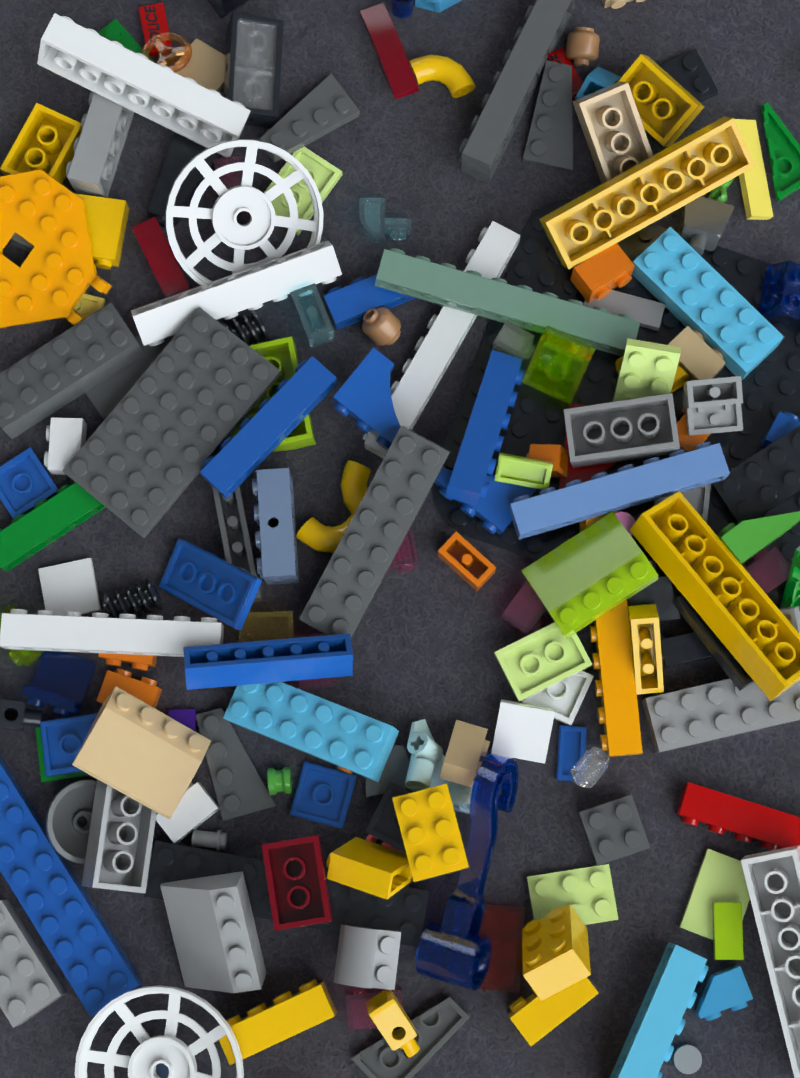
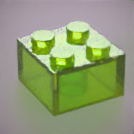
M547 326L539 339L522 383L571 404L596 347Z

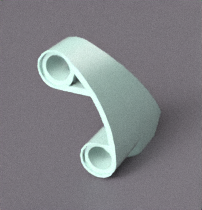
M425 719L412 722L407 744L411 758L405 786L412 792L447 783L455 811L467 814L482 813L486 786L473 781L472 786L467 787L439 778L445 759L442 747L434 741Z

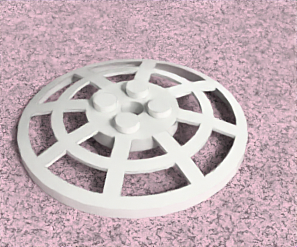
M236 139L221 142L205 149L182 169L174 181L168 196L166 231L169 244L175 258L184 271L200 285L212 282L193 268L204 257L216 266L232 271V274L282 257L290 247L297 229L312 231L307 248L319 244L321 240L323 208L314 180L295 157L267 142L253 139ZM247 147L244 162L227 164L215 171L204 160L208 156L224 149ZM257 149L267 150L280 156L291 164L295 171L282 179L271 169L255 164ZM196 166L205 179L195 190L190 207L174 206L181 184L189 172ZM243 170L240 186L227 189L219 179L220 176L229 172ZM254 172L267 176L276 184L263 193L257 188L252 187ZM301 179L307 185L312 198L314 221L298 218L297 204L290 187ZM211 185L219 195L213 208L198 207L202 194ZM284 193L288 202L290 217L275 215L271 201ZM247 211L250 213L251 218L247 224L241 225L237 223L236 217L239 212ZM173 217L189 218L190 233L198 248L187 258L181 252L176 240ZM197 218L212 219L215 233L205 242L202 241L198 232ZM274 226L287 227L288 231L283 242L275 249L268 241ZM220 242H224L226 245L234 248L233 263L219 258L211 250ZM260 246L268 256L260 261L244 264L245 250Z
M157 985L128 991L110 1001L96 1014L88 1024L79 1044L75 1063V1078H87L88 1062L105 1064V1078H115L114 1066L128 1068V1078H161L156 1073V1066L159 1063L165 1064L168 1067V1078H221L220 1059L214 1042L227 1035L234 1053L236 1078H244V1070L238 1041L230 1025L218 1010L192 992L177 987ZM169 994L168 1010L149 1011L135 1017L125 1004L129 1000L143 995ZM181 997L203 1007L220 1025L207 1033L195 1020L179 1013ZM115 1010L125 1024L113 1037L107 1052L90 1050L92 1040L99 1027L108 1015ZM152 1019H167L165 1034L150 1038L141 1023ZM178 1022L191 1028L198 1034L200 1039L187 1046L182 1040L176 1038ZM131 1031L140 1045L131 1056L116 1054L122 1040ZM206 1048L212 1062V1075L197 1071L195 1055Z

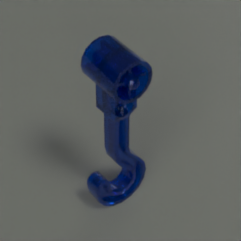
M495 753L489 754L477 771L470 799L471 832L466 850L469 868L461 870L457 888L448 898L442 924L432 922L425 928L416 953L417 973L473 991L479 989L482 985L491 960V940L488 937L479 935L486 909L483 892L496 844L498 810L510 813L516 800L519 770L517 762L512 757Z

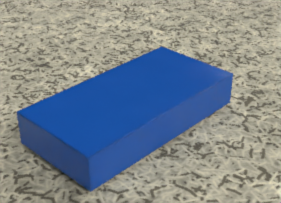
M559 725L556 780L584 782L587 727Z

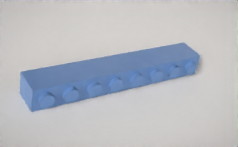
M705 442L695 446L696 450L685 452L684 449L670 453L669 458L662 460L659 457L650 458L643 462L644 465L635 468L632 464L617 469V473L610 475L607 472L598 473L591 477L592 480L583 483L581 480H574L565 484L566 488L556 490L555 487H550L540 491V495L530 498L529 495L519 496L513 499L514 503H511L509 507L518 540L609 514L612 511L616 512L671 496L678 491L684 492L725 480L730 472L720 443L711 445V442Z

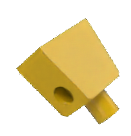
M384 989L365 1002L369 1016L393 1051L400 1048L404 1056L410 1058L420 1050L419 1045L414 1039L417 1036L415 1027L392 990ZM401 1026L398 1030H393L395 1027Z

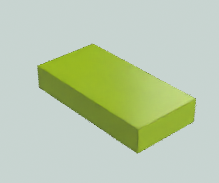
M499 453L494 481L544 490L549 487L553 462Z
M712 902L714 959L744 960L742 902Z

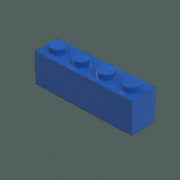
M376 271L375 275L368 278L359 277L353 280L351 285L344 288L339 286L330 289L324 295V302L336 330L364 320L365 313L371 308L386 307L391 309L413 300L415 297L374 286L378 273Z

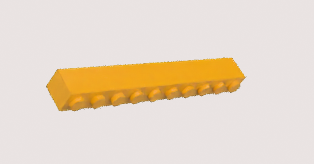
M608 514L579 522L580 532ZM626 600L593 621L594 626H590L591 642H596L597 652L592 653L593 668L598 669L599 680H595V692L597 697L601 696L602 707H598L599 724H604L605 735H600L601 750L606 751L607 757L640 755L643 753Z

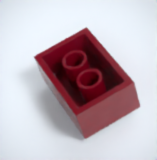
M316 835L262 844L274 931L333 921L320 836Z

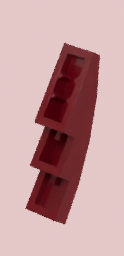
M384 3L361 10L362 21L369 34L370 42L377 55L382 73L395 100L419 92L411 66Z
M156 217L132 227L165 298L190 290Z

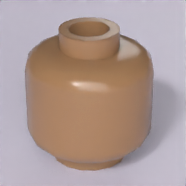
M575 27L574 31L567 35L565 54L569 60L574 61V66L587 67L589 62L595 61L598 58L600 37L594 33L593 28Z
M386 307L371 308L365 313L362 331L376 345H391L399 338L401 322Z

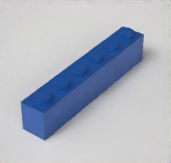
M492 350L448 484L447 498L477 506L479 498L486 497L490 482H486L485 479L487 474L493 475L497 459L492 457L494 451L500 452L504 439L503 436H500L501 429L507 430L511 414L507 413L508 406L514 408L518 392L514 391L515 384L521 385L525 370L520 369L522 358Z
M313 356L308 361L306 359L303 360L296 367V373L290 380H283L276 389L277 393L271 399L266 398L259 405V412L253 418L248 417L239 427L240 431L233 438L230 436L220 446L222 450L215 457L210 456L202 464V470L200 471L202 477L225 499L251 475L337 385L336 377Z
M350 634L183 647L187 690L353 676V652Z

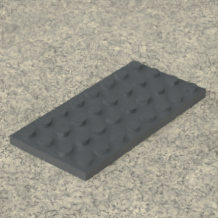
M199 307L62 471L140 536L145 538L202 470V464L218 451L222 443L233 433L282 373Z

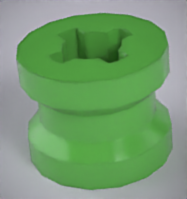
M290 766L284 767L282 770L268 768L269 795H276L278 792L292 794Z

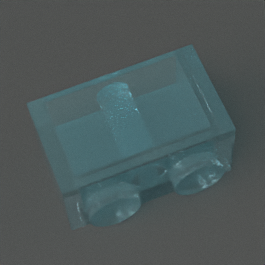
M313 283L290 292L293 305L310 348L335 340L334 330L316 284Z

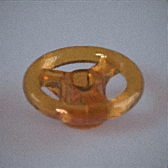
M172 32L155 35L146 42L142 49V54L150 60L149 53L154 46L159 51L157 64L169 67L174 73L182 70L189 63L192 56V47L189 41L184 36ZM173 40L179 42L182 46L172 48L165 46L162 41ZM182 55H184L183 58L178 63H176L179 60V58Z

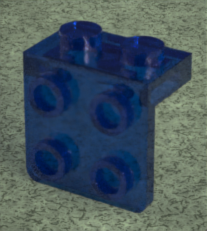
M789 260L768 266L759 313L764 318L787 315L800 321L799 264Z
M44 651L31 686L25 684L21 695L28 697L27 703L43 708L44 703L54 706L53 712L68 717L69 713L72 712L79 715L96 666L92 661L65 652Z

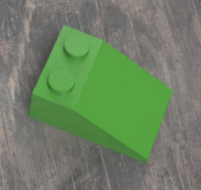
M800 511L745 520L737 526L732 522L721 530L717 536L742 565L800 521Z

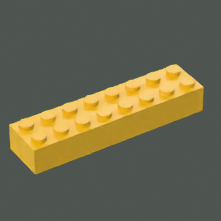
M724 116L539 220L561 264L571 269L755 167V164L734 118Z
M678 491L642 513L631 527L630 532L767 698L772 701L800 680L799 632L682 493Z

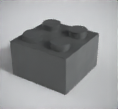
M632 794L577 813L595 866L650 848Z

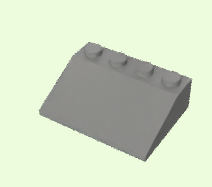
M243 871L161 883L160 887L185 987L228 993L260 990L266 976V969Z

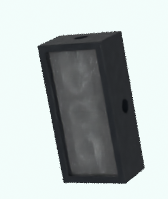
M233 12L227 28L223 97L230 101H237L243 104L245 108L251 110L245 125L272 128L279 113L284 20Z

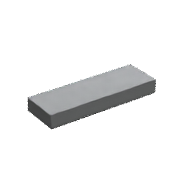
M611 290L602 300L595 299L589 304L585 300L583 306L589 308L602 307L607 309L608 313L617 316L619 314L630 315L635 321L640 322L639 326L658 331L666 304Z

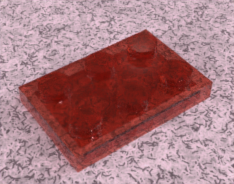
M469 904L464 989L520 993L522 928H524L525 907Z

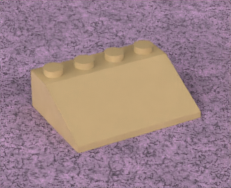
M115 687L104 700L72 765L170 819L197 772L211 740L122 689Z

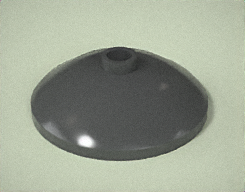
M94 780L77 781L65 786L55 795L46 814V832L52 847L63 858L74 863L85 864L97 782ZM79 817H83L85 820L84 825L81 827L77 824Z

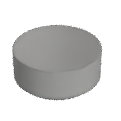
M683 1044L674 1051L673 1063L680 1072L693 1074L701 1067L702 1056L694 1046Z

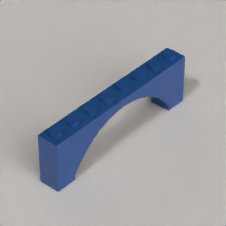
M373 348L334 395L332 402L335 404L334 409L344 417H347V415L352 417L356 421L355 425L366 434L371 432L377 437L376 442L388 451L401 427L394 411L390 388V372L395 364ZM442 467L434 483L441 488L439 492L447 498V488L453 471ZM489 475L485 479L486 482H490L486 497H480L477 506L460 501L457 502L461 504L460 509L470 517L475 515L483 521L481 525L491 534L496 532L500 535L512 521L509 507L511 503H514L513 499L523 495L531 497L536 488L494 481L495 475Z

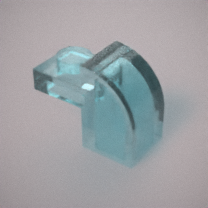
M386 198L359 199L360 226L368 240L377 245L385 246V236H390L393 240H404L406 236H411V218H386Z

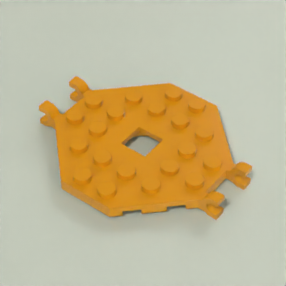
M41 169L0 176V329L67 318L69 322L76 325L86 318L75 311L74 307L90 284L104 294H107L112 285L97 275L92 255L93 246L90 228L87 224L85 201ZM14 233L19 234L35 246L21 267L3 255V249Z

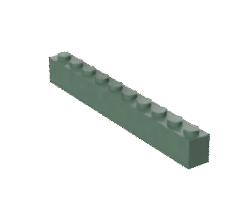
M384 249L374 285L376 287L621 357L624 354L627 338L636 340L640 322L635 321L630 315L619 314L617 316L608 313L609 311L602 307L589 308L583 306V303L578 300H561L553 293L543 292V294L533 292L531 287L525 285L512 286L501 278H492L491 280L481 277L482 274L476 271L467 270L464 272L457 270L452 264L441 263L439 265L432 263L429 258L424 256L411 257L405 255V252L400 249Z

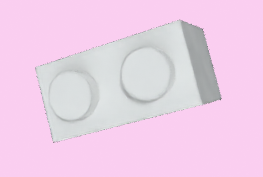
M51 417V423L46 427V440L49 441V451H45L44 465L48 467L51 474L66 475L62 470L86 443L87 423L83 418Z
M190 782L172 817L168 819L158 813L156 821L173 843H179L220 808L201 783L197 782L193 785Z

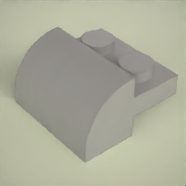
M741 376L684 382L683 409L686 412L687 436L743 430Z
M341 925L334 983L361 988L395 990L401 932Z

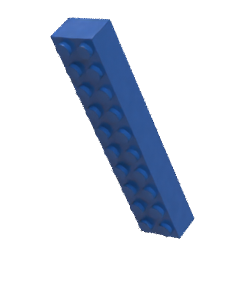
M0 755V871L88 1014L92 1017L110 1001L135 989L143 982L67 860L52 847L44 823Z

